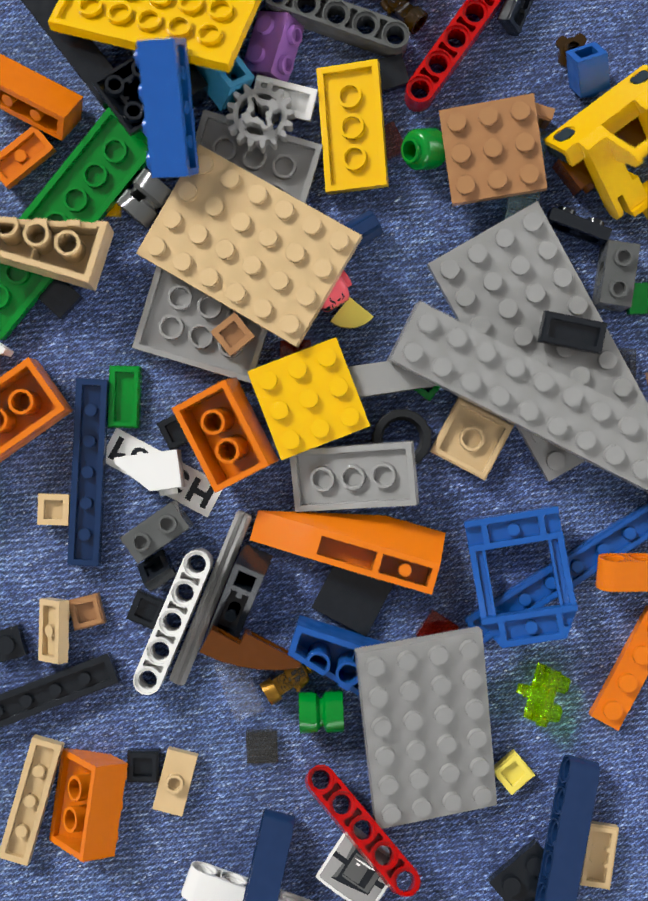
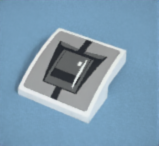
M354 825L355 836L361 840L366 838L367 835ZM344 833L315 876L346 901H380L388 888ZM382 845L377 848L375 859L380 865H384L390 858V852L388 848Z

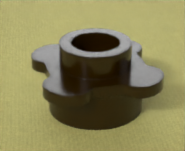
M579 33L575 37L570 38L560 36L557 39L556 47L559 49L558 63L560 66L567 67L566 51L570 48L585 45L587 39L583 34Z

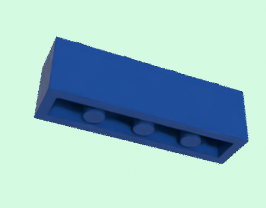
M172 37L136 40L135 62L138 69H140L141 77L139 98L144 105L145 114L142 127L148 141L149 151L146 154V163L148 169L151 170V177H186L199 174L186 38Z

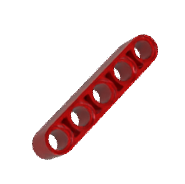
M466 0L409 79L406 85L404 101L410 110L422 112L430 106L496 14L503 0ZM476 14L480 21L472 22L466 15ZM452 38L461 41L462 46L458 48L452 47L448 40ZM434 63L440 64L444 67L445 71L435 73L430 69V65ZM420 88L426 92L427 96L418 99L412 95L411 91Z
M317 765L310 769L305 777V786L388 888L395 894L404 897L417 893L421 881L416 869L334 771L326 765ZM316 771L324 772L328 777V784L324 789H317L312 783V776ZM339 795L345 797L348 801V810L342 815L333 809V800ZM359 820L366 822L369 827L367 837L362 840L358 839L354 834V825ZM382 845L388 848L390 852V858L384 865H380L375 859V852ZM402 871H406L411 877L410 886L405 890H400L396 883L397 876Z

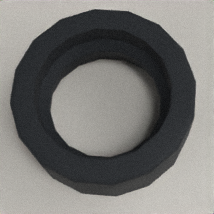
M407 409L393 410L383 415L375 424L372 433V443H383L385 429L391 423L400 420L410 422L419 432L420 442L415 450L416 464L421 462L428 454L432 443L431 430L426 420L417 412Z

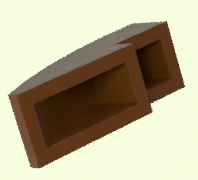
M213 625L200 649V653L218 661L251 669L286 670L299 668L302 664L289 656L288 650L247 628L241 639Z

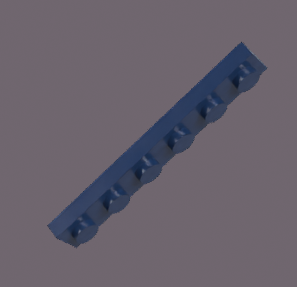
M76 378L67 565L101 566L109 380Z

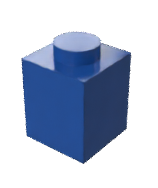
M593 42L566 51L569 87L580 98L594 97L599 92L610 89L608 52L598 43Z

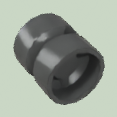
M143 168L132 181L134 188L132 190L126 189L116 203L134 220L148 229L158 216L157 209L164 206L172 191L158 178H152L151 172Z

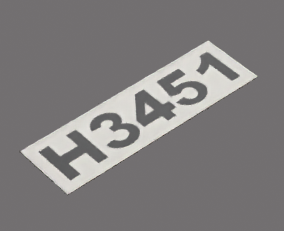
M116 428L107 445L106 464L130 476L115 464V457L161 451ZM183 463L185 487H178V494L166 496L177 500L179 503L208 518L221 491L215 493L205 474Z

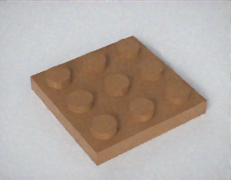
M534 93L439 110L452 207L547 191Z

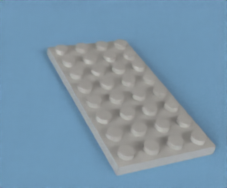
M203 109L196 133L197 147L199 144L303 203H307L322 153V144L287 134L286 143L279 139L277 140L276 150L270 145H266L265 153H261L260 146H255L253 151L250 152L248 151L247 142L239 146L236 140L238 135H230L229 127L231 125L227 124L226 116ZM156 266L132 348L229 378L237 377L239 381L252 384L247 371L257 368L268 330L235 312L255 336V339L234 356L230 357L210 331L235 311Z
M538 201L427 264L429 271L457 320L648 417V403L608 329H606L600 355L537 342L543 311L546 310L603 322ZM517 427L546 481L550 482L585 462Z

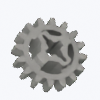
M256 81L254 89H250L247 84H244V93L242 95L236 91L233 93L236 103H227V109L230 114L226 115V122L231 125L229 133L231 136L238 135L236 140L239 146L247 142L248 151L250 152L253 151L255 146H260L261 153H265L266 145H270L276 150L278 139L285 143L287 141L285 131H293L291 120L295 119L294 110L289 109L292 106L291 99H283L284 90L282 88L273 92L271 82L267 84L266 88H261L260 82ZM247 105L246 112L242 113L241 118H239L243 107ZM255 109L262 118H265L266 125L258 116L255 117ZM282 116L280 124L274 130V122L278 121L279 117Z

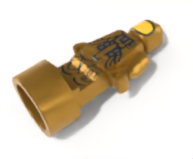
M301 664L299 668L284 670L285 673L273 680L269 677L259 685L271 705H274L282 700L281 695L294 687L296 692H299L310 681L307 673L310 674L314 670Z

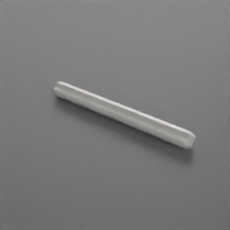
M238 510L234 516L169 677L170 681L174 684L183 686L187 681L252 520V515L247 512Z

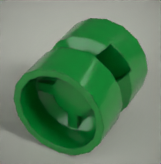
M325 691L322 698H319L317 693L299 692L300 734L318 732L320 727H323L327 733L344 732L343 691Z

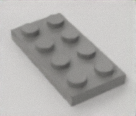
M414 440L315 447L290 457L295 512L415 506L419 504Z

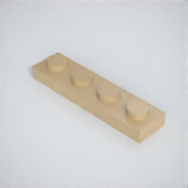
M37 734L32 737L0 846L1 859L28 866L31 862L64 748V742Z

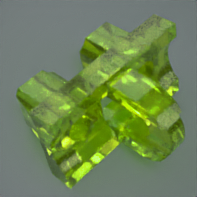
M537 663L532 685L518 683L516 693H520L523 697L528 698L523 716L542 727H547L548 722H560L562 706L554 703L556 692L562 694L568 692L571 682L570 678L546 664Z

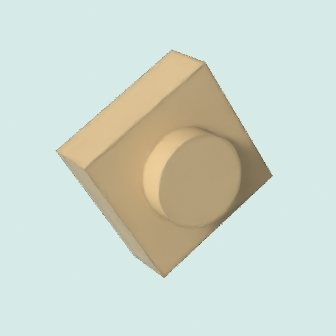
M38 493L37 525L69 526L71 494Z

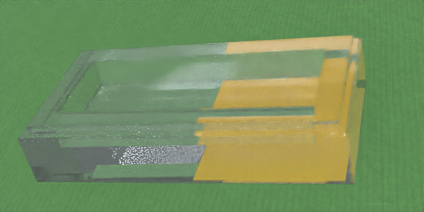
M221 661L214 662L213 666L236 722L265 711V706L250 668L239 667Z

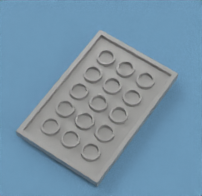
M480 627L354 648L373 819L380 828L384 829L496 806L497 795L483 631Z

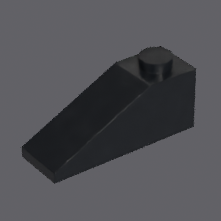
M244 544L234 564L207 634L212 626L215 625L239 638L273 555Z

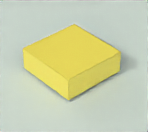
M514 749L494 765L495 776L511 795L535 776L534 772Z

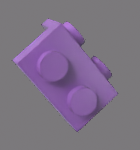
M259 11L243 61L254 76L258 74L288 82L293 71L299 45L303 38L304 27L289 12Z

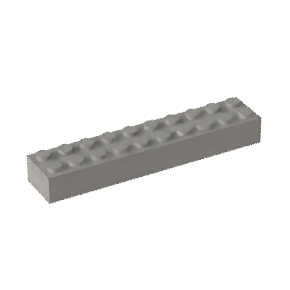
M422 301L415 303L387 361L648 493V417Z

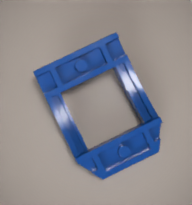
M541 506V508L482 518L476 517L464 521L481 625L493 636V639L501 648L567 639L572 627L571 624L578 611L568 563L559 507ZM547 540L559 605L496 614L485 550Z

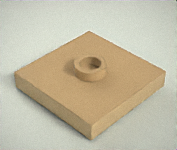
M458 397L429 452L485 481L514 425Z

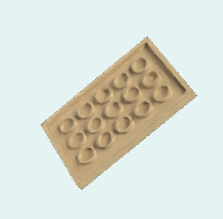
M199 144L197 147L199 174L179 178L136 254L298 348L361 242L362 235Z

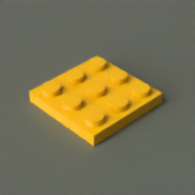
M336 337L247 371L281 460L370 427Z

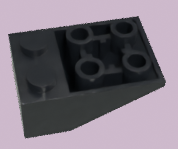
M135 56L92 82L129 136L143 131L142 123L145 117L144 105L139 98L141 77L140 69H138L135 62ZM189 63L193 108L207 100L208 83L195 65Z

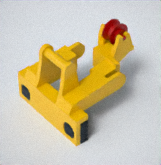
M644 64L543 139L549 154L553 155V157L561 159V161L568 163L572 167L581 160L584 161L607 212L616 220L624 216V212L634 217L643 212L648 220V180L642 184L639 176L629 172L625 165L638 167L643 163V158L648 155V65ZM638 117L647 139L634 148L614 134Z

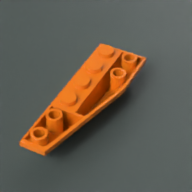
M258 510L250 541L432 595L441 564L446 533L387 515Z

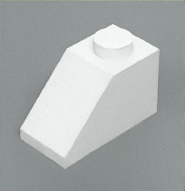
M176 449L114 458L115 464L149 491L159 490L160 496L178 494V487H185L181 450Z

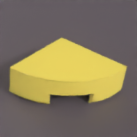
M349 297V300L343 304L330 320V323L340 328L352 329L366 325L374 316Z

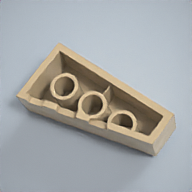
M0 216V263L96 291L114 231L108 221H96V223L81 222L80 220L49 221L45 218L28 220Z

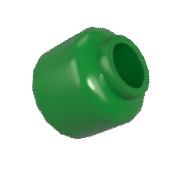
M437 128L413 129L407 133L401 145V154L408 167L413 170L436 169L444 163L446 159L442 131Z

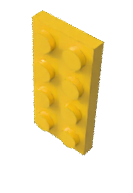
M378 59L316 68L326 193L330 195L389 187L380 63Z

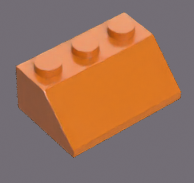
M63 748L49 841L81 862L114 857L119 837L118 829L123 809V794L127 779L128 763L107 753Z

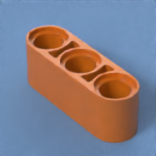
M648 553L599 554L596 588L608 592H648Z

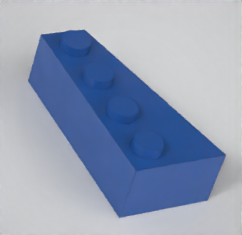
M299 615L290 642L288 655L320 675L329 677L346 691L350 690L360 696L354 648L385 642Z

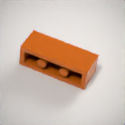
M0 54V109L63 141L81 121L83 96Z

